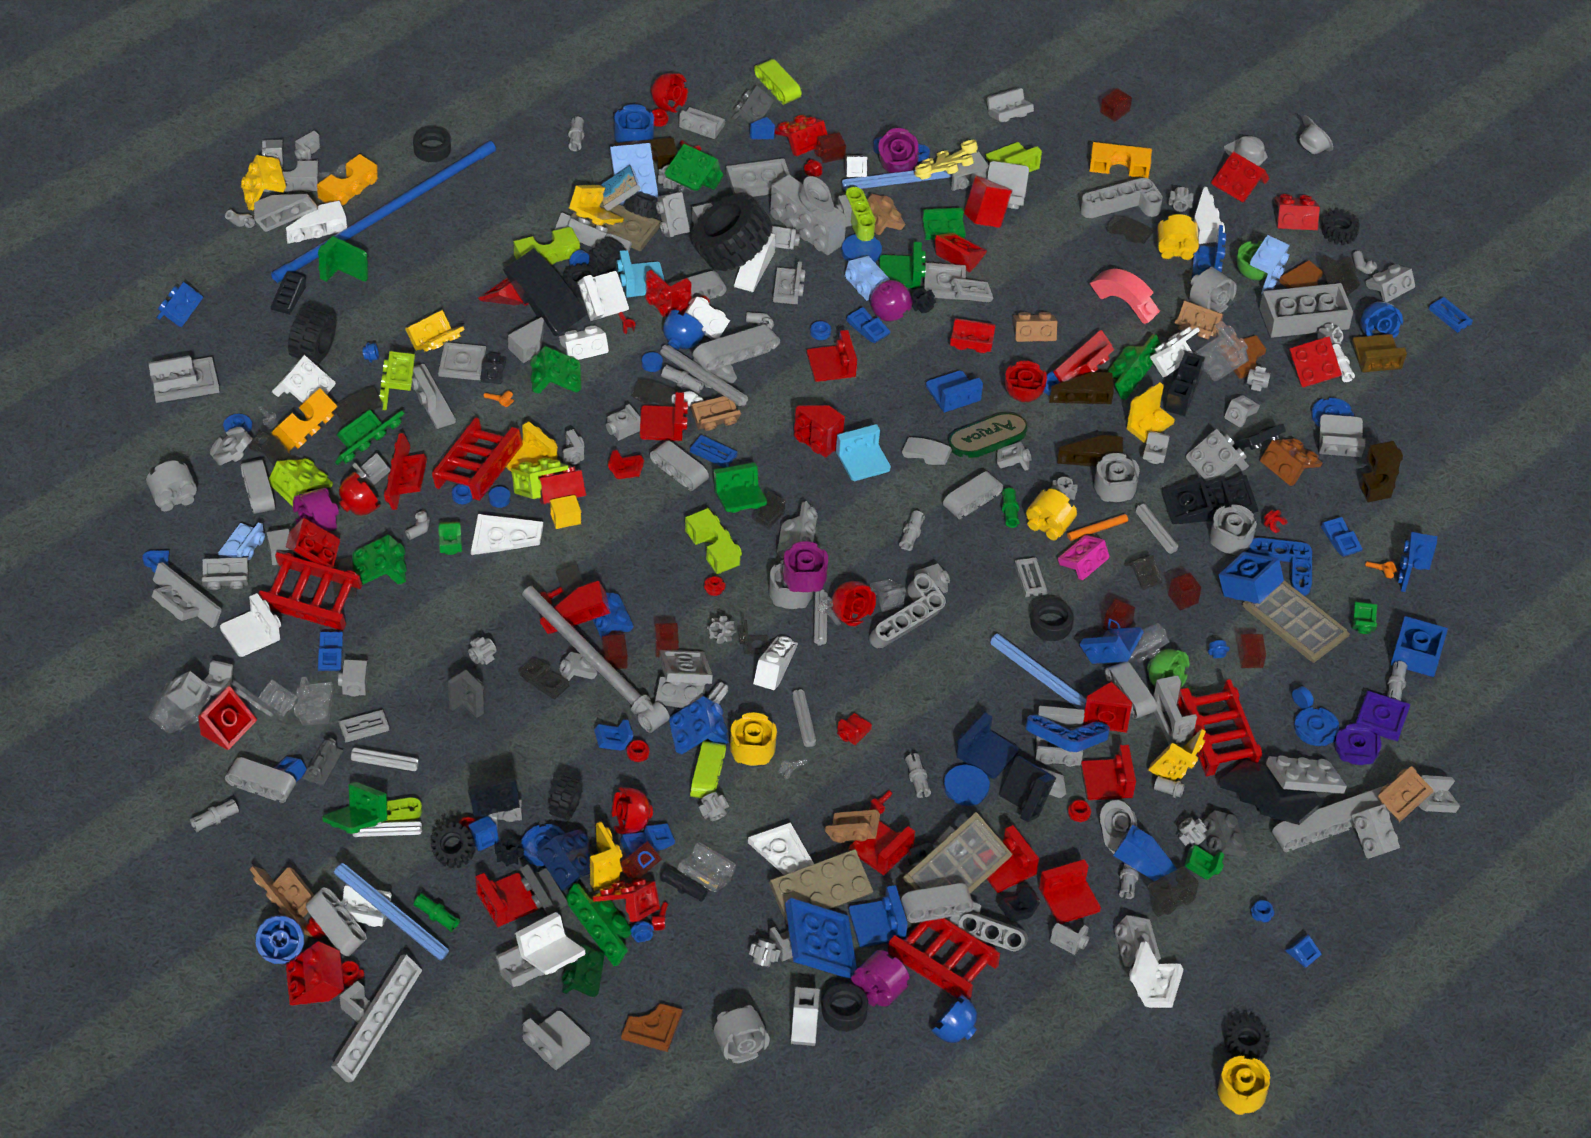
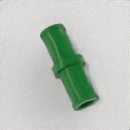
M1005 488L1002 491V511L1005 514L1006 526L1015 528L1020 523L1016 491L1013 488Z
M423 893L415 899L414 906L426 913L431 921H437L450 932L459 925L460 919L446 911L442 904H436Z

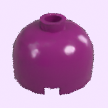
M887 280L878 284L873 289L870 298L874 314L883 321H894L902 318L903 313L906 310L909 312L913 304L907 287L896 280Z

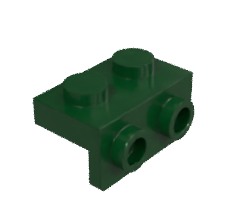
M580 943L579 946L585 949L586 954L575 962L566 965L561 979L563 983L562 993L567 994L572 989H575L590 997H595L599 994L605 954Z

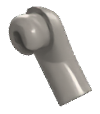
M747 312L746 322L757 323L759 326L766 324L770 329L773 328L774 323L767 314Z

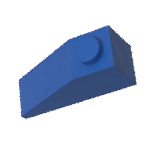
M1134 825L1125 834L1113 855L1172 893L1182 877V874L1154 838Z

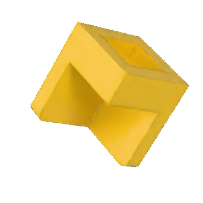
M575 495L550 500V515L556 529L581 524V509Z

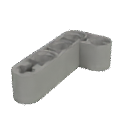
M1140 178L1084 194L1080 212L1086 218H1095L1139 205L1145 215L1154 217L1160 214L1163 197L1150 179Z
M924 573L918 574L908 585L907 591L914 603L879 623L871 632L869 641L874 647L883 648L935 617L945 606L944 595L929 575ZM917 584L921 585L923 589H920ZM913 612L917 613L919 617H916ZM896 622L900 623L902 628L898 627Z

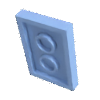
M650 143L610 147L613 174L616 175L631 165L641 188L638 192L648 193L657 198L658 191ZM624 200L623 202H621L619 205L625 204V201H626V200Z

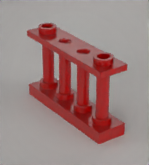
M475 418L439 465L434 468L432 478L435 487L440 489L446 480L469 486L472 498L480 501L522 447L523 443L519 429L511 427L506 435L501 436L482 431L479 418ZM478 439L498 443L497 447L493 450L474 444ZM467 453L487 457V460L480 464L465 460L464 457ZM458 466L477 471L474 477L469 478L454 474L453 471Z
M276 552L275 557L278 566L281 567L271 590L268 592L259 591L258 595L262 601L266 600L272 611L343 631L346 622L341 610L351 587L362 588L360 576L353 571L347 570L344 572L296 558L290 553L282 554ZM289 569L301 572L292 596L288 598L280 596L279 592ZM310 575L322 578L312 603L300 602V597ZM330 582L343 584L333 609L321 608L320 605Z
M1231 679L1226 680L1222 692L1199 697L1192 696L1189 688L1180 689L1177 704L1182 717L1195 714L1197 716L1193 737L1201 729L1205 731L1204 725L1234 719L1237 730L1214 735L1205 732L1203 737L1205 743L1201 750L1197 752V756L1206 777L1215 775L1220 763L1248 757L1252 762H1259L1260 757H1262L1261 746L1255 741L1239 701L1238 689L1233 686ZM1226 700L1230 711L1202 716L1201 714L1199 715L1197 706ZM1241 738L1245 747L1242 750L1217 754L1214 753L1212 744Z
M945 918L920 922L905 940L894 935L889 941L888 955L893 958L896 957L901 963L954 997L958 998L963 994L968 1000L972 996L973 984L971 982L987 964L996 969L1000 959V953L994 947L986 945ZM930 927L940 935L925 952H921L912 945ZM949 939L959 947L944 964H940L933 960L932 957ZM967 952L979 958L964 977H960L951 971Z

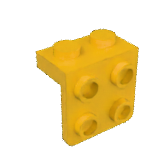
M256 155L253 163H250L246 176L241 180V188L245 195L244 200L247 203L248 210H254V203L259 201L264 189L284 192L286 184L279 159Z
M443 310L405 328L415 350L423 349L424 352L443 346L444 342L460 337V332L465 330L463 326L451 329Z
M527 422L522 425L523 445L506 468L511 471V468L519 467V463H537L540 458L549 457L551 460H557V444L553 439H549L539 427H535L532 423Z
M602 822L596 823V849L599 854L590 856V885L594 891L610 887L612 882L620 881V872H622L620 858H622L621 849L618 844L614 845L610 829L608 827L605 828Z

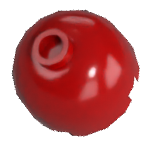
M665 73L655 80L651 88V94L655 105L659 109L676 113L678 111L675 109L678 105L683 106L685 104L688 94V88H684L685 77L678 73ZM669 100L675 102L673 107L668 105Z
M1030 361L1016 362L1015 366L1011 367L1010 365L1007 368L1005 388L1013 399L1020 402H1031L1043 394L1047 383V374L1045 370L1043 372L1039 369L1040 365Z
M353 472L339 487V495L341 497L339 504L346 513L351 511L359 516L368 515L379 508L380 504L377 503L378 499L365 482L360 483L357 480L360 476Z
M859 581L842 583L837 587L831 599V607L835 616L848 626H857L864 622L859 619L866 615L871 616L876 605L875 593L869 586ZM853 613L858 614L857 618H852Z
M620 787L619 790L621 792L615 793L612 803V817L617 816L619 826L614 825L615 831L619 834L637 833L652 818L653 807L649 804L646 795L640 790Z

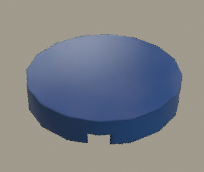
M854 234L847 237L842 243V256L846 261L869 256L875 263L880 259L882 246L875 237L870 241H861Z
M1329 398V400L1320 399L1314 404L1311 413L1312 420L1319 427L1320 418L1324 414L1354 417L1350 405L1337 398Z
M1310 707L1300 711L1296 716L1294 729L1296 735L1305 743L1314 746H1326L1336 739L1339 732V722L1330 711L1324 708H1319L1318 710Z
M956 766L949 770L945 776L944 791L949 799L951 797L959 805H977L989 793L990 781L988 776L975 766Z
M545 824L546 826L540 827L538 825L527 831L521 840L524 858L533 865L545 866L536 852L553 837L565 834L560 827L553 824Z

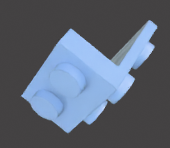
M1269 235L1266 236L1250 262L1251 266L1268 273L1261 294H1263V291H1272L1277 283L1275 279H1280L1283 275L1285 268L1282 266L1286 264L1290 255L1287 253L1288 244Z

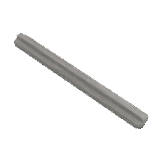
M669 345L662 346L660 351L662 356L738 406L746 405L748 401L746 395L711 372L706 371L702 366Z

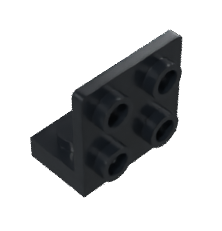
M1017 756L999 795L1021 808L1023 812L1020 818L1030 822L1040 816L1056 777L1026 759Z
M514 777L469 787L468 794L474 818L520 808Z

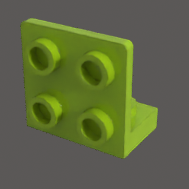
M1019 142L986 154V159L989 162L996 161L1027 166L1029 172L1040 168L1042 151L1038 146L1025 150Z
M389 351V359H384L383 372H387V374H382L381 387L385 388V390H380L379 402H383V410H387L389 388L411 391L415 354Z
M549 457L540 458L537 463H519V467L511 468L514 493L531 499L541 498L540 491L542 485L538 476L568 470V465L560 463V460H551Z
M305 458L301 460L277 461L269 477V484L292 506L295 496L306 493L308 489L330 488L333 482L314 465L313 461Z

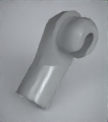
M228 210L225 213V218L238 227L245 225L247 228H252L255 225V220L250 214H236L232 210Z
M1361 251L1354 252L1352 256L1356 269L1365 274L1374 273V270L1377 268L1376 263H1372L1371 260L1366 263Z
M425 511L416 513L415 518L417 521L415 526L405 530L409 540L427 532L430 519Z

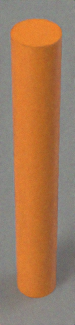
M1126 514L1069 532L1067 537L1072 541L1085 535L1128 522V517Z

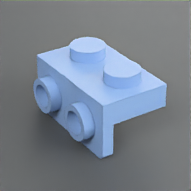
M869 256L850 260L845 272L847 281L857 289L858 293L866 301L870 300L872 291L878 284L890 280Z

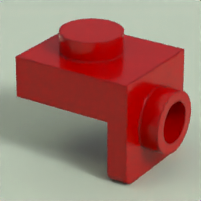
M618 450L612 451L608 461L609 470L616 479L639 477L644 464V459L641 455L622 458Z

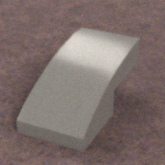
M909 437L902 453L906 458H924L926 464L945 465L952 449L950 446L933 440Z

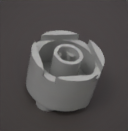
M1210 267L1200 275H1195L1192 278L1189 300L1195 305L1221 313L1229 307L1226 305L1229 299H1234L1237 289L1236 283L1214 267Z
M1121 453L1107 454L1098 462L1094 488L1103 501L1123 502L1134 497L1140 472L1137 462L1133 459L1132 461L1127 459L1126 455Z
M178 461L164 462L156 466L155 472L152 475L149 473L146 478V483L155 504L161 508V511H169L174 505L181 503L183 505L193 503L197 487L185 463L182 465Z
M1231 505L1229 508H1225V506L1220 507L1213 517L1210 532L1211 544L1218 550L1235 556H1239L1242 552L1247 551L1254 539L1257 525L1253 518L1254 514L1249 509L1240 505Z
M781 560L780 564L774 565L770 571L769 595L773 604L786 609L806 607L812 599L813 592L790 591L783 579L784 560Z
M747 1005L730 1012L724 1011L717 1016L718 1021L714 1027V1036L727 1060L728 1058L732 1059L733 1063L752 1060L759 1056L758 1052L762 1048L765 1050L768 1047L769 1035L759 1014L752 1006Z

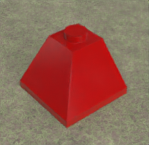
M508 278L478 297L480 301L509 305L524 304Z

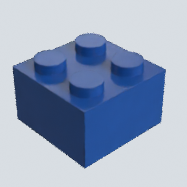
M1242 552L1219 574L1224 597L1258 604L1284 581L1279 558Z
M1405 616L1391 665L1393 666V663L1396 661L1397 663L1402 661L1407 664V670L1434 677L1448 628Z

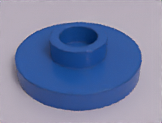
M234 414L225 419L223 427L225 432L235 427H242L249 433L252 429V421L246 415Z

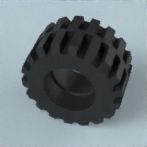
M310 307L302 310L290 330L288 339L289 355L297 359H301L305 355L315 365L321 363L330 351L334 341L336 330L334 316Z

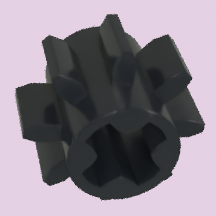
M919 288L913 292L912 308L915 312L920 310L921 313H927L933 309L936 300L932 290L926 291L925 288Z
M512 836L505 839L501 838L500 846H495L497 862L502 861L507 867L514 863L518 865V857H524L522 841L517 842Z

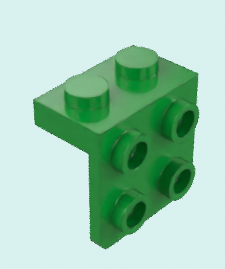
M683 144L665 171V177L691 190L698 191L712 170L715 171L716 177H718L721 170L718 159Z
M334 236L320 246L318 256L321 280L327 282L338 270L364 282L368 280L367 253L364 250Z
M914 242L912 256L881 255L880 269L890 280L899 281L907 288H920L921 277H925L926 265H922V263H925L926 251H922V242Z
M546 346L531 359L532 392L541 393L550 382L576 393L581 390V365L579 360Z
M755 462L714 470L715 493L726 512L736 513L740 510L757 509L767 505V499L758 485V468Z
M387 535L353 552V572L360 576L362 585L385 574L395 583L402 584L406 582L405 549L401 543H397L390 535Z
M358 782L350 783L349 806L323 815V822L330 824L332 827L345 830L349 834L358 833L366 827L377 826L378 823L387 820L386 793Z

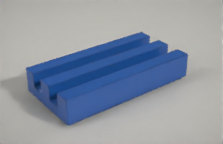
M1445 297L1429 306L1431 312L1457 333L1461 329H1465L1467 325L1470 326L1473 322L1470 317Z
M700 435L690 447L691 453L723 468L729 467V464L738 455L737 451L703 435ZM718 451H721V452H723V453H725V454H727V455H729V456H725V455L719 453Z

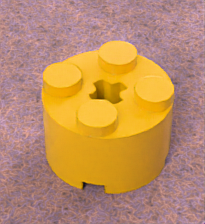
M1181 214L1171 215L1168 220L1164 222L1162 220L1158 224V248L1164 259L1179 256L1184 260H1190L1194 257V253L1199 248L1198 224L1196 221L1193 222L1191 217Z
M1055 489L1042 490L1027 509L1026 514L1029 520L1027 524L1030 529L1034 531L1041 530L1046 533L1049 539L1055 541L1063 535L1076 518L1077 510L1074 505L1073 507L1070 506L1068 503L1070 499L1063 493Z
M746 713L739 720H735L731 726L730 751L734 760L751 766L769 763L776 749L777 729L774 722L772 724L768 717L761 713Z
M1237 1056L1230 1059L1224 1065L1217 1089L1221 1102L1238 1115L1257 1111L1263 1106L1270 1085L1269 1070L1260 1060L1255 1058L1251 1060L1245 1059V1056Z

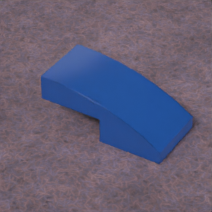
M864 307L850 314L846 319L853 328L873 343L878 342L891 333L878 317L873 319Z
M1342 517L1323 522L1321 525L1322 530L1342 557L1363 550L1354 531L1349 532Z
M320 632L318 671H341L343 632Z
M668 824L646 826L644 832L624 834L620 840L628 859L639 856L643 851L652 853L663 850L675 843Z

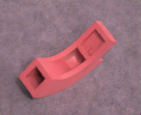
M1109 269L1101 272L1090 282V285L1100 299L1117 296L1125 300L1144 324L1149 323L1160 312L1150 297L1153 291L1144 281L1128 271Z

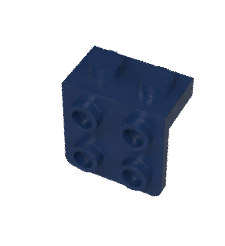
M984 713L979 719L976 718L972 722L967 733L963 732L958 738L957 758L981 769L987 776L994 779L1017 756L1019 748L991 731L992 716Z
M579 829L553 837L536 852L561 891L567 890L581 877L589 875L590 856L598 854L591 846L586 834Z

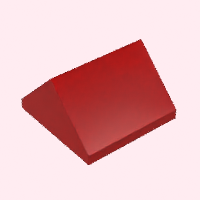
M975 176L964 214L975 224L1000 228L1013 190Z
M955 233L941 234L935 238L936 255L954 265H966V271L969 273L987 252L982 247Z
M1112 682L1108 683L1087 696L1083 726L1092 722H1101L1107 724L1110 727V731L1127 733L1132 701Z
M230 685L198 716L201 735L227 750L257 721L256 717Z

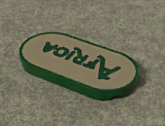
M998 414L956 430L949 437V446L952 449L951 452L957 456L963 457V455H968V458H977L1021 441L1026 436L1028 424L1023 417L1017 414Z

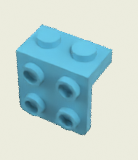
M628 250L620 251V260H616L617 271L621 273L620 282L622 287L624 286L626 297L646 295V272L652 270L665 282L659 262L631 264Z
M877 424L837 435L836 453L852 481L890 471L891 466L879 446L880 429Z

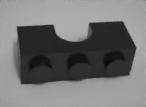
M1185 351L1177 378L1173 380L1169 390L1165 411L1186 416L1202 375L1205 361L1204 356Z

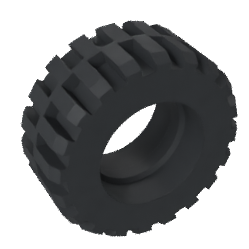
M740 193L732 194L730 197L725 196L722 200L713 203V206L710 208L708 207L704 211L705 213L698 218V222L694 225L692 232V244L706 263L715 270L727 271L728 269L734 270L737 266L745 265L747 261L754 259L755 255L763 250V246L769 241L768 237L771 236L772 223L770 217L754 197Z

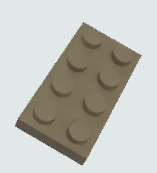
M601 202L600 207L605 209L603 203ZM618 204L609 211L624 218L623 222L615 223V225L607 223L602 225L608 228L607 232L631 241V248L642 251L660 228V221L631 213L624 206ZM574 212L571 215L572 217L579 219V216L576 215V212ZM588 217L585 218V219H588V220L591 221V222H590L591 225H593V226H596V225H597V224L592 223V219H590V218H588Z
M856 849L775 878L769 882L787 925L785 902L790 898L830 910L873 893Z

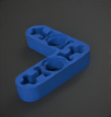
M1253 539L1248 549L1249 553L1279 558V561L1291 562V586L1304 596L1310 593L1312 585V548L1310 545L1303 542ZM1281 548L1285 553H1277L1275 549ZM1304 567L1307 571L1299 572L1296 568ZM1300 579H1303V587H1300Z
M1029 715L1025 727L1030 733L1069 752H1079L1108 740L1110 727L1101 722H1092L1070 731L1040 715Z

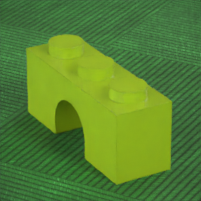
M566 227L552 231V243L548 245L538 244L533 236L514 241V256L517 260L534 248L551 265L570 259L575 251L580 250V242L572 227Z
M709 508L685 517V531L695 545L702 542L713 543L707 546L706 560L716 574L740 565L742 552L739 545L734 544L729 532L723 529L718 517L713 515Z

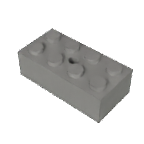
M788 174L772 185L770 214L775 220L785 224L787 228L796 229L797 234H800L804 241L814 245L818 251L829 255L841 247L845 240L847 216L835 207L832 212H823L821 210L808 211L800 200L803 184Z
M1342 283L1263 291L1259 308L1270 338L1318 333L1320 328H1325V324L1331 323L1334 326H1339L1341 330H1347L1350 327L1353 310Z

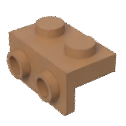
M871 194L867 201L875 217V233L881 235L886 227L897 230L903 229L905 223L901 218V214L894 206L893 200L888 196Z
M1184 301L1175 324L1179 325L1178 329L1182 331L1188 327L1191 329L1198 327L1200 331L1197 336L1209 340L1210 336L1216 337L1224 314Z
M1021 312L1018 315H1013V325L1016 328L1015 339L1017 342L1057 340V320L1051 313L1040 312L1039 315H1031L1028 312Z
M725 396L691 405L698 430L705 428V431H710L723 423L725 426L735 424L741 416V412L736 409L735 403Z
M1411 766L1408 769H1403L1392 784L1385 785L1380 790L1378 798L1381 804H1385L1386 809L1400 822L1434 791L1417 774L1415 768Z
M877 810L834 813L832 826H826L825 832L833 841L838 843L850 840L865 841L867 839H876L880 813Z

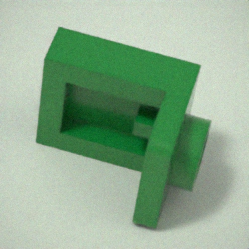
M460 522L439 523L440 553L454 555L457 552H462Z
M1355 602L1352 629L1358 630L1357 632L1360 634H1371V631L1374 632L1377 628V604Z
M1193 845L1189 848L1184 867L1208 880L1213 875H1218L1222 871L1224 866L1222 861L1225 854L1220 851L1215 856H1212L1198 846Z

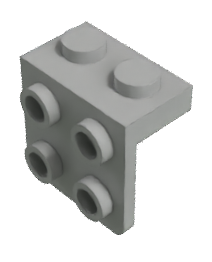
M996 161L990 162L987 180L1013 190L1007 208L1019 209V206H1024L1029 168L1023 165Z
M1322 415L1320 418L1319 454L1362 457L1365 449V439H1362L1363 420L1360 417Z
M1218 429L1213 431L1186 455V459L1205 481L1221 477L1235 464L1242 471L1249 467L1244 460L1247 456L1240 448L1235 450L1232 446L1235 444L1234 441L1227 434L1223 436Z
M562 1011L555 1012L540 1025H537L531 1018L523 1023V1040L555 1070L590 1044V1037Z

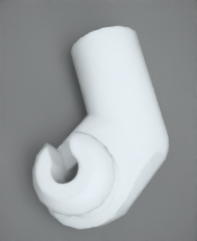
M682 392L684 393V401H688L689 407L692 404L704 401L702 397H699L694 392ZM673 394V395H672V402H673L674 404H675L676 394Z

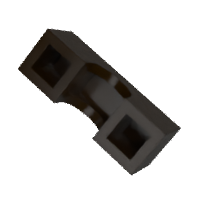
M674 138L615 143V146L650 143L652 159L656 163L657 169H663L664 166L670 165L677 155Z
M1394 441L1374 444L1369 447L1366 460L1373 472L1363 474L1360 483V489L1368 503L1392 497L1396 478L1399 474L1400 462L1403 460L1402 451L1396 446Z

